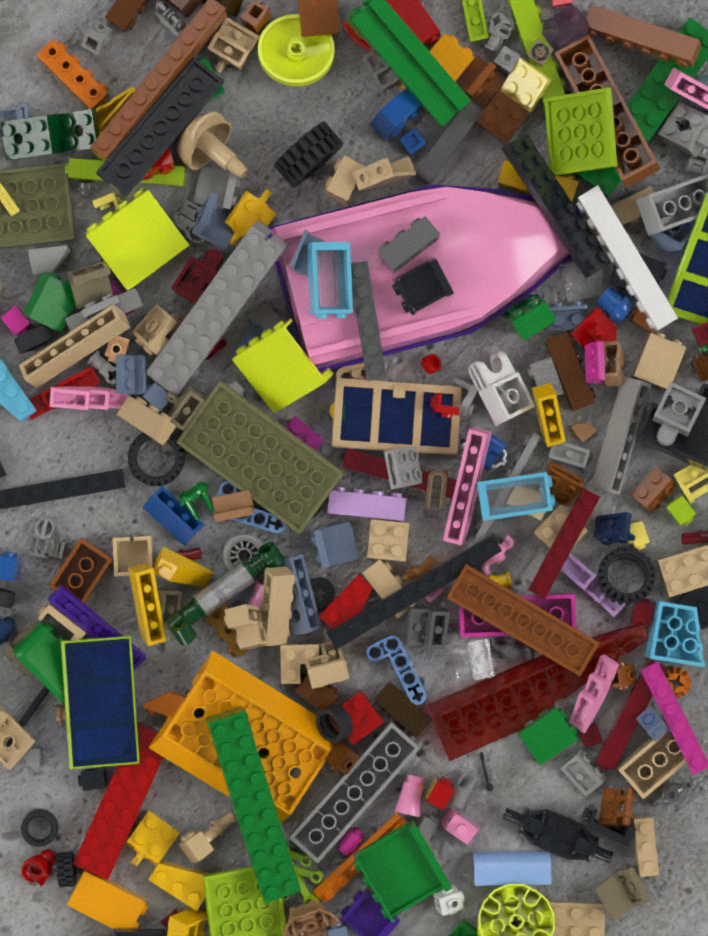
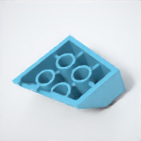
M654 600L653 618L651 626H649L644 656L650 659L705 667L697 607Z

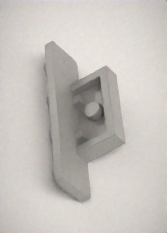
M134 288L115 296L111 293L102 297V302L96 304L95 301L85 304V309L65 319L70 331L79 327L112 304L124 313L143 306L137 289Z

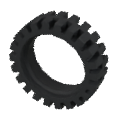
M143 432L133 440L129 447L128 465L130 471L140 482L149 486H163L171 483L179 476L185 462L183 447L176 443L178 439L171 434L166 442L173 448L175 463L166 475L160 477L150 476L143 472L137 461L141 446L153 439Z
M619 547L617 550L613 549L610 553H607L601 561L597 573L598 586H600L601 592L605 593L604 596L607 599L611 598L613 603L615 601L619 605L626 603V606L631 605V603L637 604L639 601H643L653 588L656 574L653 562L650 563L651 559L648 556L645 557L644 552L641 551L639 553L636 548L630 550L631 547H626L625 549ZM618 560H630L637 563L644 572L645 581L643 586L633 593H624L616 590L608 580L609 567Z

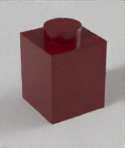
M645 598L643 601L633 604L630 622L651 626L655 603L650 602V598Z

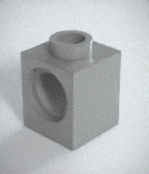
M504 46L493 64L497 66L496 68L509 75L520 55Z

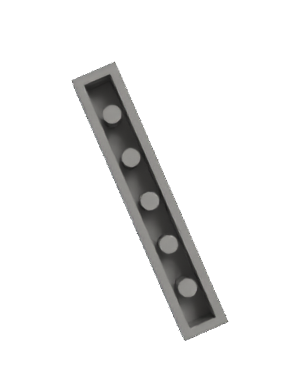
M623 377V382L619 386V392L614 403L612 416L608 423L607 433L603 440V447L598 458L596 471L592 478V488L620 495L652 386L651 384Z

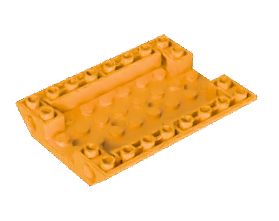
M212 650L192 680L193 686L175 714L173 716L169 715L149 748L230 797L205 718L242 706L246 711L258 752L261 748L268 749V755L260 757L279 821L282 823L296 808L326 762L325 758L335 746V743H331L321 736L316 725V714ZM197 708L204 709V715L200 718L194 716V711ZM333 726V728L339 732V729ZM299 768L300 774L292 777L290 775L291 769Z

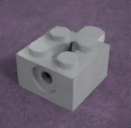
M678 102L658 135L666 144L696 158L702 147L708 150V115Z
M670 382L653 417V421L661 424L657 432V441L661 445L670 446L675 441L678 433L688 437L706 398Z

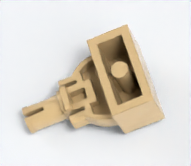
M229 812L218 821H211L209 823L211 826L203 832L192 831L186 833L180 838L182 842L178 845L191 863L199 862L214 851L209 842L217 835L219 837L223 836L224 830L236 822V819Z

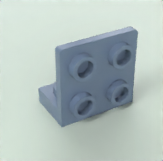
M211 193L202 203L191 233L225 250L228 247L233 230L224 223L229 214L217 208L218 204H216L218 196Z

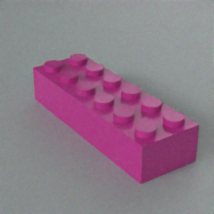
M574 593L547 594L545 599L538 595H519L576 629ZM458 605L460 637L509 635Z

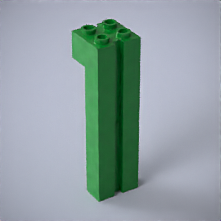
M363 0L361 2L363 4L362 7L354 8L347 14L349 18L345 22L360 39H364L399 81L421 103V106L436 124L443 127L471 100L386 0Z

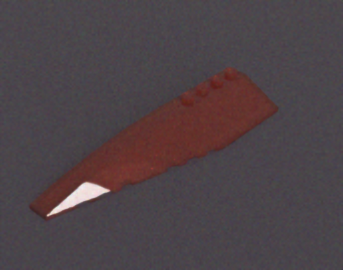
M642 622L591 637L600 644L581 676L545 655H541L425 705L448 760H454L525 727V723L530 720L534 721L545 709L549 710L555 706L554 703L559 699H565L586 684L589 675L595 672L600 656L605 654L617 662L618 658L624 653H630L647 641L648 637Z

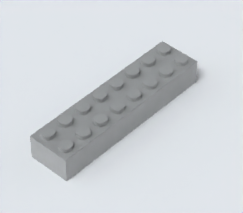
M391 720L360 754V758L347 775L343 774L289 834V839L316 863H319L420 749V745Z

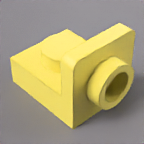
M113 192L92 202L96 210L104 211L111 208L112 203H114L117 210V205L122 200L120 196H116Z

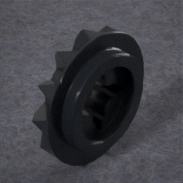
M322 577L311 579L312 591H316L318 584H320L321 589L328 592L321 595L320 601H318L317 594L313 593L316 607L322 608L329 605L335 595L333 584L328 579Z

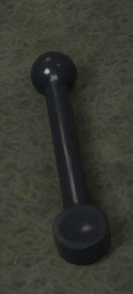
M480 752L479 755L487 782L486 789L487 791H492L493 785L490 783L484 754Z

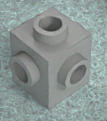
M94 21L91 26L87 25L82 34L84 38L81 47L98 55L104 47L107 48L112 39L109 37L112 29L97 21Z

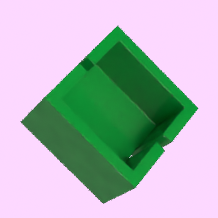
M538 294L528 295L522 303L510 306L507 312L504 313L513 331L523 341L557 321L546 301Z

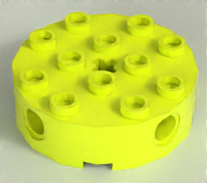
M507 884L495 889L484 900L477 918L478 936H552L555 930L554 912L549 901L537 890L524 884ZM513 921H516L519 927L516 928L515 925H512Z

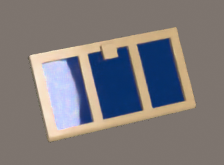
M336 378L331 447L389 451L416 446L417 453L457 456L460 414L452 415V419L441 417V413L432 412L430 401L435 393H442L441 405L460 408L462 387Z

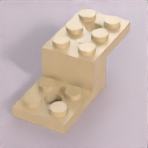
M0 705V762L6 769L11 770L34 744L35 740ZM12 738V745L7 747L8 740Z

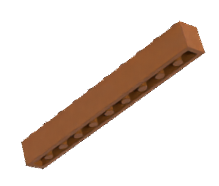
M207 0L90 146L93 154L104 162L108 159L227 17L224 6L215 0Z

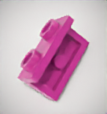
M602 341L585 345L586 383H604L605 358L604 342Z

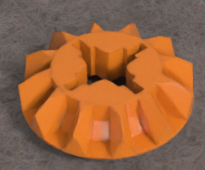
M678 667L666 670L664 675L667 681L679 678V682L683 684V686H676L673 691V684L668 681L675 697L680 698L686 695L691 688L689 674Z

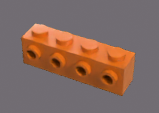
M52 39L37 54V57L89 109H96L109 96L106 92L108 88L101 81L97 83L93 79L95 75L87 67L83 69L79 65L81 61L74 54L70 56L65 51L67 47L61 41L56 43Z

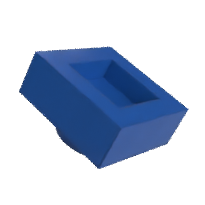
M415 128L399 139L410 156L426 145V142Z

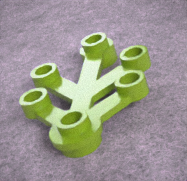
M287 844L291 859L300 861L304 867L312 864L313 859L309 855L291 851L290 846ZM304 858H308L310 863H306ZM293 864L301 893L304 896V904H308V899L318 900L320 903V898L314 892H310L301 876L310 878L313 883H319L323 879L322 872L319 870H309ZM314 874L319 875L320 879H315ZM291 895L283 897V900H288Z

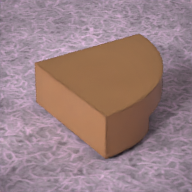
M584 423L575 424L570 427L581 443L597 432L594 427Z

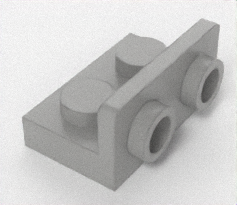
M579 749L572 758L560 767L585 796L598 788L606 778L603 769L598 767L592 761L591 756L582 749Z

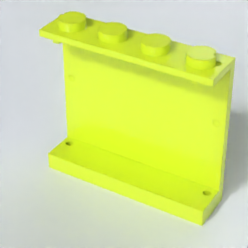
M147 187L144 190L143 188L138 189L133 193L134 197L132 199L122 201L117 205L118 209L113 213L111 211L107 212L102 216L103 220L101 222L91 224L85 233L86 237L127 291L189 246L188 242Z
M292 319L286 322L280 321L273 327L272 331L270 328L260 335L261 338L254 337L248 342V346L243 344L236 350L237 354L232 358L233 362L273 413L323 385L333 375L330 368L320 373L286 328L293 321Z

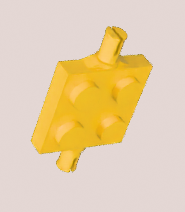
M265 189L260 198L246 191L224 221L234 232L229 241L234 247L239 239L246 235L254 223L259 220L268 227L277 214L266 203L272 194L269 190Z

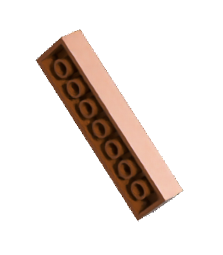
M589 34L555 52L575 93L611 88L617 167L615 168L625 187L627 188L661 170Z

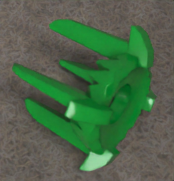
M204 482L196 483L197 486L186 492L183 491L179 495L180 505L183 506L185 504L197 521H200V516L191 501L195 502V499L198 500L200 496L211 512L214 513L213 503L207 494L208 489L205 487L207 484Z

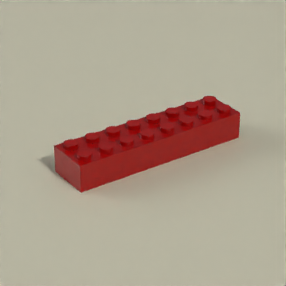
M139 721L137 722L140 764L117 765L73 865L108 880L164 758L149 748L159 730ZM130 738L122 756L131 755Z

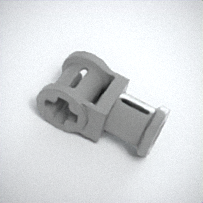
M500 12L495 13L491 17L488 30L491 36L484 47L500 53L503 39L508 40L510 33L515 29V20L511 17H505Z
M702 148V151L700 150L696 158L690 155L686 163L685 172L691 171L700 174V176L705 175L708 166V150Z
M96 351L87 364L93 365L105 377L108 383L116 384V379H111V372H116V367L100 355V351Z

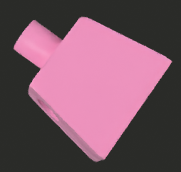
M450 807L440 822L446 831L467 845L471 843L481 828L452 807Z

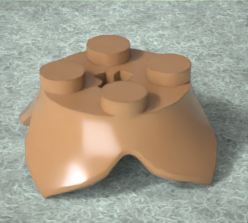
M311 900L308 904L294 906L289 909V920L284 928L283 936H326L327 927L329 925L335 926L340 921L334 914L328 912L323 905L319 904L318 900Z

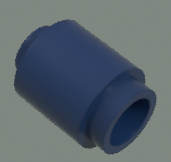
M9 616L5 618L0 617V645L4 642L6 643L17 628L14 625L16 622Z

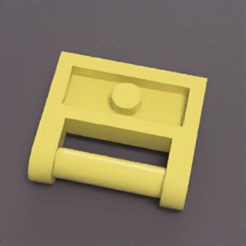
M690 464L673 474L689 504H692L696 498L708 492V483L692 493L688 489L707 478L708 469L705 471Z

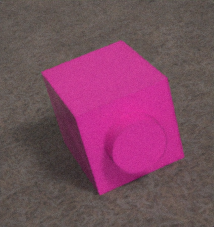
M16 305L1 317L15 336L22 335L31 330L29 327L32 323Z

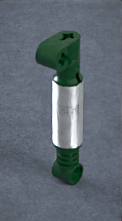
M274 542L263 544L258 549V556L254 555V559L251 557L250 562L248 560L246 562L242 561L233 567V569L222 575L212 585L210 584V586L194 596L189 604L164 621L180 645H187L196 638V632L192 628V624L202 617L206 618L245 590L246 587L253 584L259 576L258 573L262 574V570L265 571L266 567L274 568L283 562L284 557Z

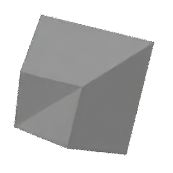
M66 245L28 250L33 274L50 272L55 274L70 255L71 249Z

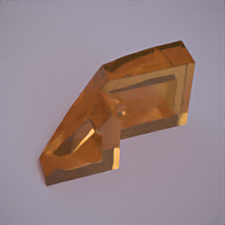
M429 555L419 569L411 565L402 578L405 581L414 580L430 571L437 564L438 560Z

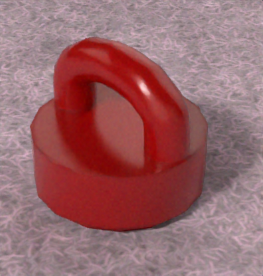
M431 353L421 359V366L426 373L433 374L441 369V361L437 355Z

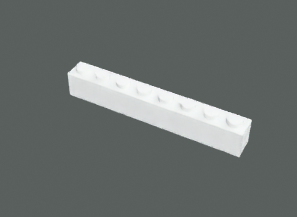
M599 186L579 196L576 199L578 210L581 214L585 213L587 216V225L591 230L594 229L598 235L596 239L601 247L605 246L610 262H614L618 268L616 272L620 279H625L628 284L626 289L631 296L634 295L637 299L636 305L639 311L646 314L648 326L658 331L678 319Z

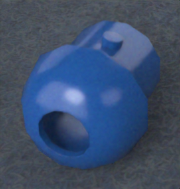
M609 287L596 303L603 313H608L610 315L609 319L615 322L624 321L633 309L631 299L628 296L624 298L620 291H615L612 287Z

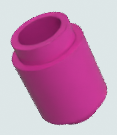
M356 827L353 829L349 828L339 840L337 848L349 857L364 841L362 837L364 833Z

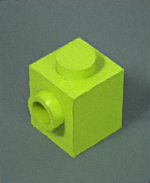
M679 495L665 506L680 526L682 524L686 526L694 520L693 516L696 515L682 495Z

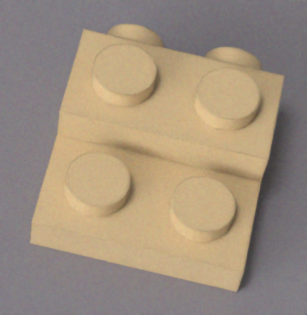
M156 304L131 333L137 337L134 341L150 355L153 353L158 355L169 341L165 336L174 328L177 321Z

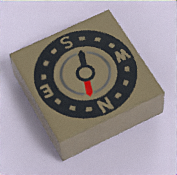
M537 39L527 57L543 67L554 49Z

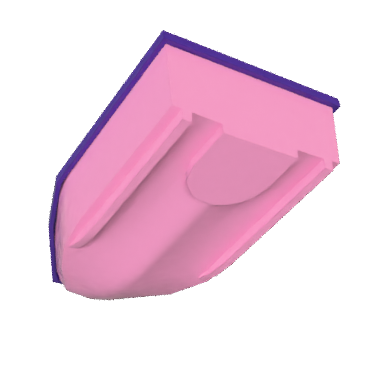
M433 184L268 227L272 231L268 236L269 239L277 234L289 244L276 262V268L289 318L293 320L291 326L295 341L320 373L327 368L333 370L364 362L353 293V313L347 314V318H335V315H328L326 319H316V315L309 314L308 277L291 271L290 268L304 230L309 231L310 235L320 238L324 242H350L351 263L368 262L383 356L472 334L507 311L510 306L524 300L525 297L572 258L533 197L492 188ZM426 216L440 233L439 240L396 273L392 274L378 257L379 248L387 241L389 243L395 239V235L404 229L406 231L411 227L410 224L415 219H422ZM320 252L317 258L319 306L335 307L338 303L336 255L334 252ZM435 257L454 294L441 298L417 311L412 316L410 312L406 313L401 305L403 299L401 295L397 296L392 288L394 282L392 279Z

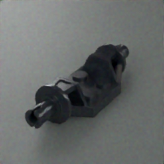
M507 807L502 819L517 824V833H522L534 846L568 860H585L590 862L593 857H596L607 863L611 861L610 857L613 856V852L599 847V838L594 837L582 823L547 808L535 810L527 808L521 814ZM529 816L538 817L540 819L537 820L534 818H530Z

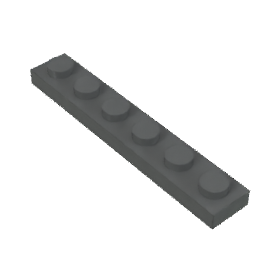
M368 262L351 263L352 293L367 381L387 378Z

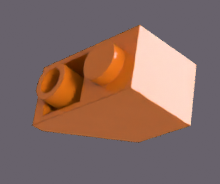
M169 690L145 702L143 708L147 709L146 712L149 714L157 715V713L165 715L164 718L167 719L169 715L173 716L185 699V695Z

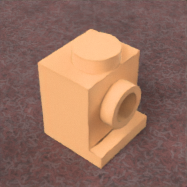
M121 336L110 340L105 352L108 361L116 363V355H127L131 340ZM115 346L120 347V351L118 353H115L113 351V348Z

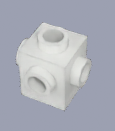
M451 885L452 889L447 892L442 888L433 894L436 910L442 916L456 914L459 910L464 909L463 901H465L463 892L454 885Z

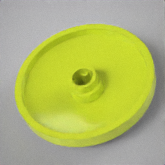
M299 14L285 15L275 19L267 25L259 38L258 58L261 67L273 80L287 86H306L317 82L326 75L334 61L335 45L332 35L302 37Z

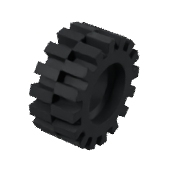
M72 851L56 853V873L60 888L76 886L75 865H73L75 859Z

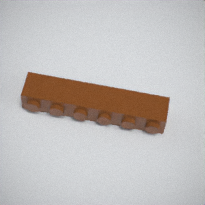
M592 5L584 23V28L591 37L598 38L599 36L605 38L609 43L615 44L617 42L623 44V47L633 50V48L639 49L645 55L650 56L654 54L663 61H675L681 67H693L702 47L699 39Z

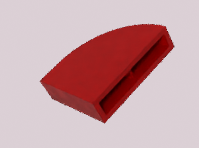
M386 0L424 46L428 44L431 46L439 40L440 30L419 0ZM346 22L342 23L343 30L353 42L366 51L375 53L364 39H360Z

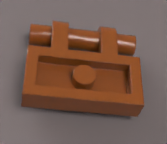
M628 787L624 795V791L621 788L603 789L598 824L605 827H619L620 820H622L623 826H629L630 820L633 818L631 810L632 803L635 802L634 788ZM622 804H624V810L621 812Z

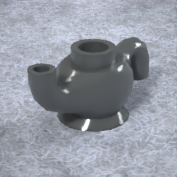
M491 637V645L497 652L503 655L502 659L519 661L518 658L522 655H526V658L534 659L533 648L518 646L519 642L507 640V644H499L498 638Z
M691 782L664 784L660 789L659 798L651 799L650 805L657 807L661 803H675L686 788H691Z

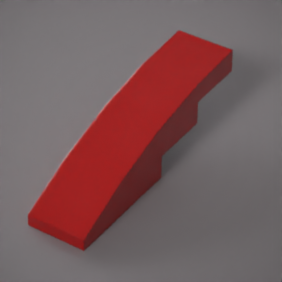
M91 366L53 387H95L101 383ZM51 388L29 399L37 410L29 416L31 420L56 408L50 407Z

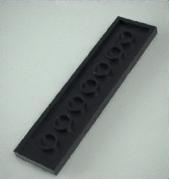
M194 57L97 170L96 174L127 198L181 135L191 120L198 115L224 84V80Z
M526 134L502 147L501 149L585 278L587 279L611 264L607 254L597 242L596 237L593 236L586 222L576 210L575 205L571 202L564 188L561 187L554 173L550 170L529 136Z

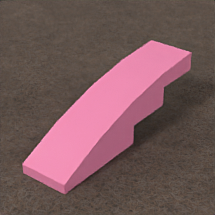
M51 387L50 407L88 410L89 408L108 410V408L120 409L129 395L116 394V388Z
M605 654L600 656L595 672L589 675L585 690L579 693L569 724H572L582 733L587 731L595 718L619 666L617 662Z

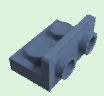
M571 302V306H563V303L551 304L550 310L557 321L548 326L549 332L574 330L587 317V305H582V302Z
M116 355V394H145L146 356Z

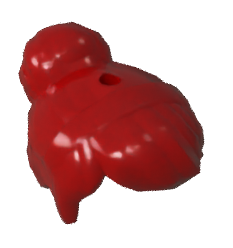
M47 849L43 850L40 855L26 859L21 867V877L31 883L37 882L42 887L51 876L52 866L56 862L55 852Z

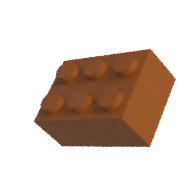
M82 537L49 587L56 590L63 585L85 604L114 558Z

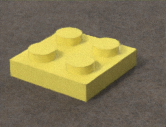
M519 58L500 91L529 112H532L551 79L523 58Z

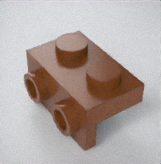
M655 466L630 495L650 513H653L660 508L662 501L673 493L676 484Z

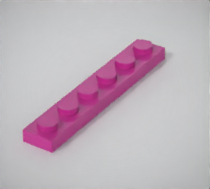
M656 662L640 670L692 775L707 769L708 760L659 663Z

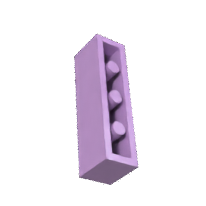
M334 487V490L329 494L327 513L404 521L406 498H403L401 493H391V496H383L381 491H372V494H364L362 489H353V492H345V488Z

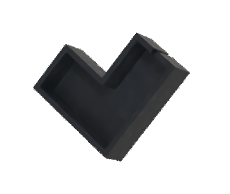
M703 383L698 395L705 397L706 400L688 437L678 433L673 444L670 446L661 445L657 441V432L661 424L653 421L659 405L652 402L636 441L707 471L708 384Z

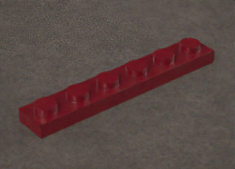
M582 488L527 590L544 599L546 598L600 497Z

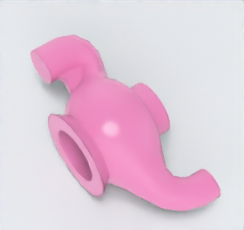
M509 534L503 538L504 542L502 544L498 543L502 551L482 563V571L485 576L491 573L489 566L494 563L499 565L506 558L504 555L505 551L512 548L514 541Z

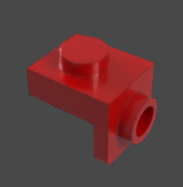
M435 393L431 397L430 407L432 412L441 413V417L451 419L452 415H458L459 407L441 405L442 393Z

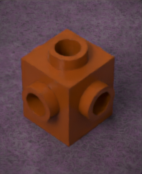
M625 661L617 662L619 666L610 688L618 687V690L628 689L629 685L636 683L634 664H626Z

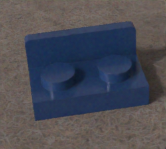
M622 512L596 516L593 538L600 541L603 545H612V543L617 542L627 543L628 541L635 540V535L630 533L632 514Z

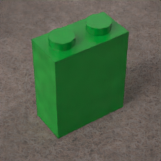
M52 272L49 275L42 273L23 315L62 333L67 323L65 319L70 316L75 306L70 282L68 280L65 283L59 281L61 277Z
M555 706L517 731L539 765H542L578 740L575 736L578 734L572 724H567L565 721L567 718L566 714L561 708L557 709Z

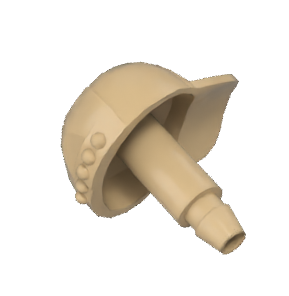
M210 112L196 116L181 133L177 142L178 155L191 170H198L211 160H214L225 171L229 170L240 178H244L248 173L242 161L238 160V155L225 145L231 135L232 126L219 112Z

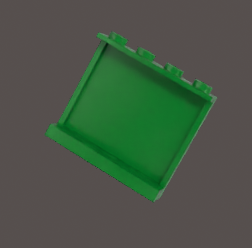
M413 819L353 853L355 859L353 864L358 872L362 871L364 874L362 880L366 887L371 886L374 891L371 893L376 903H381L383 906L380 909L385 919L389 917L392 923L395 922L394 916L442 888L446 892L452 889L448 878Z

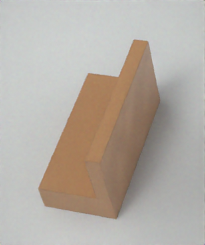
M250 489L212 497L215 509V522L249 516L255 512Z

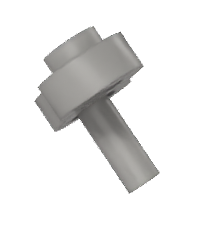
M457 377L454 383L469 391L459 408V414L464 417L471 416L476 409L475 403L480 394L474 383L471 384Z

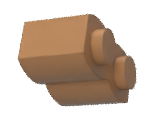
M618 341L604 342L606 386H621L623 382V371L621 368L624 364V355Z

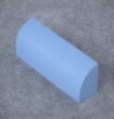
M473 852L474 886L507 884L549 885L551 884L550 852Z

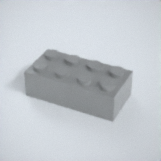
M708 174L636 199L648 236L697 219L706 192H708Z

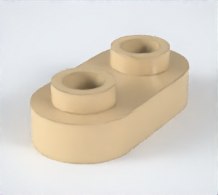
M362 363L341 367L336 373V378H342L343 373H348L349 379L367 380V377L361 376V371L365 370V365Z

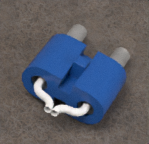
M493 434L491 435L484 464L486 471H489L491 468H497L500 465L504 466L507 462L505 460L507 456L505 448L508 444ZM465 442L461 446L463 450L465 448ZM504 453L502 458L503 462H499L497 465H494L498 457H500V455Z

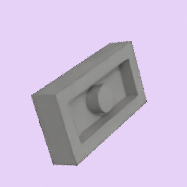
M564 442L551 446L548 458L585 468L590 450Z

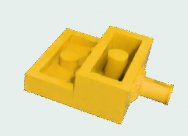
M148 811L125 843L137 853L131 863L138 867L141 860L145 858L153 865H158L180 832L151 811Z

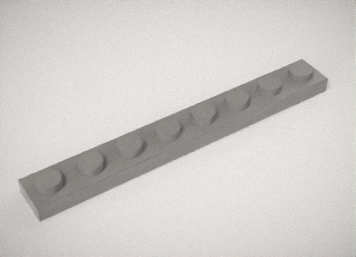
M532 433L531 436L527 435L522 444L525 446L522 453L518 451L513 460L515 462L514 467L507 470L504 478L519 476L540 436ZM512 487L496 489L494 495L497 497L493 503L489 502V509L501 508ZM480 518L475 527L478 529L475 536L471 535L466 543L468 548L484 538L493 520L482 521V518Z

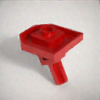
M596 307L570 334L585 349V345L596 341H616L617 327L599 307Z

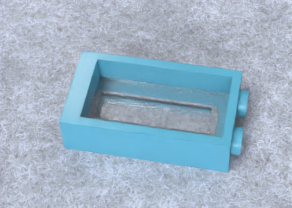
M311 242L307 244L309 314L316 315V319H326L328 315H335V318H347V314L353 313L350 242Z
M547 472L476 482L482 521L553 511L552 506H555L554 494L550 495L549 487H552L551 475H547Z

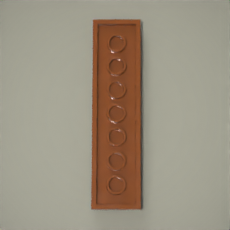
M465 564L446 597L581 676L600 644Z

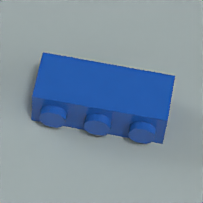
M163 486L142 507L184 546L205 525L201 521L194 519L190 511L184 505L181 506L180 501Z

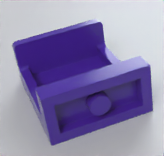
M366 888L363 891L359 890L353 897L354 902L350 906L347 904L340 912L342 914L340 920L348 924L360 936H388L400 923V918L397 915L393 917L394 923L391 922L389 917L385 919L380 910L383 906L380 902H375L371 892Z

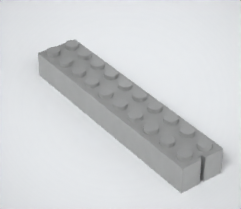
M259 220L248 230L146 372L148 376L174 396L179 395L289 246L277 234L266 240L265 238L272 231Z

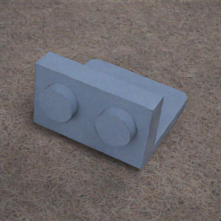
M346 522L313 531L314 535H311L313 547L317 546L319 553L315 554L317 564L322 565V568L359 558L351 523Z

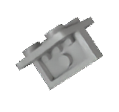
M416 446L384 451L391 489L422 483V472L419 466Z

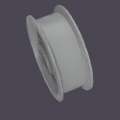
M240 534L230 539L223 551V560L228 570L230 571L238 562L243 561L239 557L241 550H247L250 553V558L254 559L252 555L258 554V551L252 552L255 547L258 550L263 545L262 542L249 534ZM243 541H247L246 547H244ZM240 542V544H241V549L239 548V546H238L236 543ZM251 542L254 545L249 549L248 547ZM233 546L238 550V552L231 550ZM230 553L237 554V556L230 557ZM237 558L238 560L233 564L231 560Z

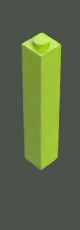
M69 158V163L65 165V174L68 175L70 180L105 182L96 174L104 161ZM174 166L175 169L170 173L154 175L149 180H142L139 185L185 188L186 168L185 166Z

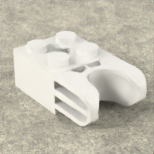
M502 351L495 352L490 358L492 372L485 363L480 361L472 363L468 369L495 426L535 407L519 372H515L508 356Z

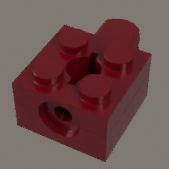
M210 249L201 261L191 256L171 289L196 304L218 273L217 270L223 262L221 252L216 249Z

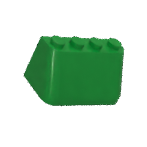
M41 621L13 646V653L65 705L61 641L65 640V638L61 635L58 637L53 632L55 629L50 623ZM69 648L71 679L94 677L95 669L88 662L85 664L80 659L82 656L75 649L71 650ZM86 686L72 687V700H74Z

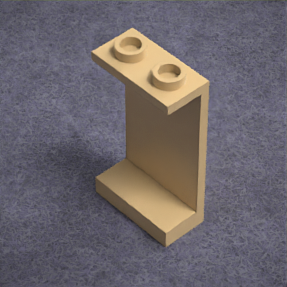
M405 157L391 164L389 159L385 158L352 172L359 190L383 189L416 175L410 157Z

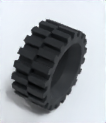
M323 121L291 145L277 159L274 167L290 186L294 188L329 161L341 149L344 143L329 125Z

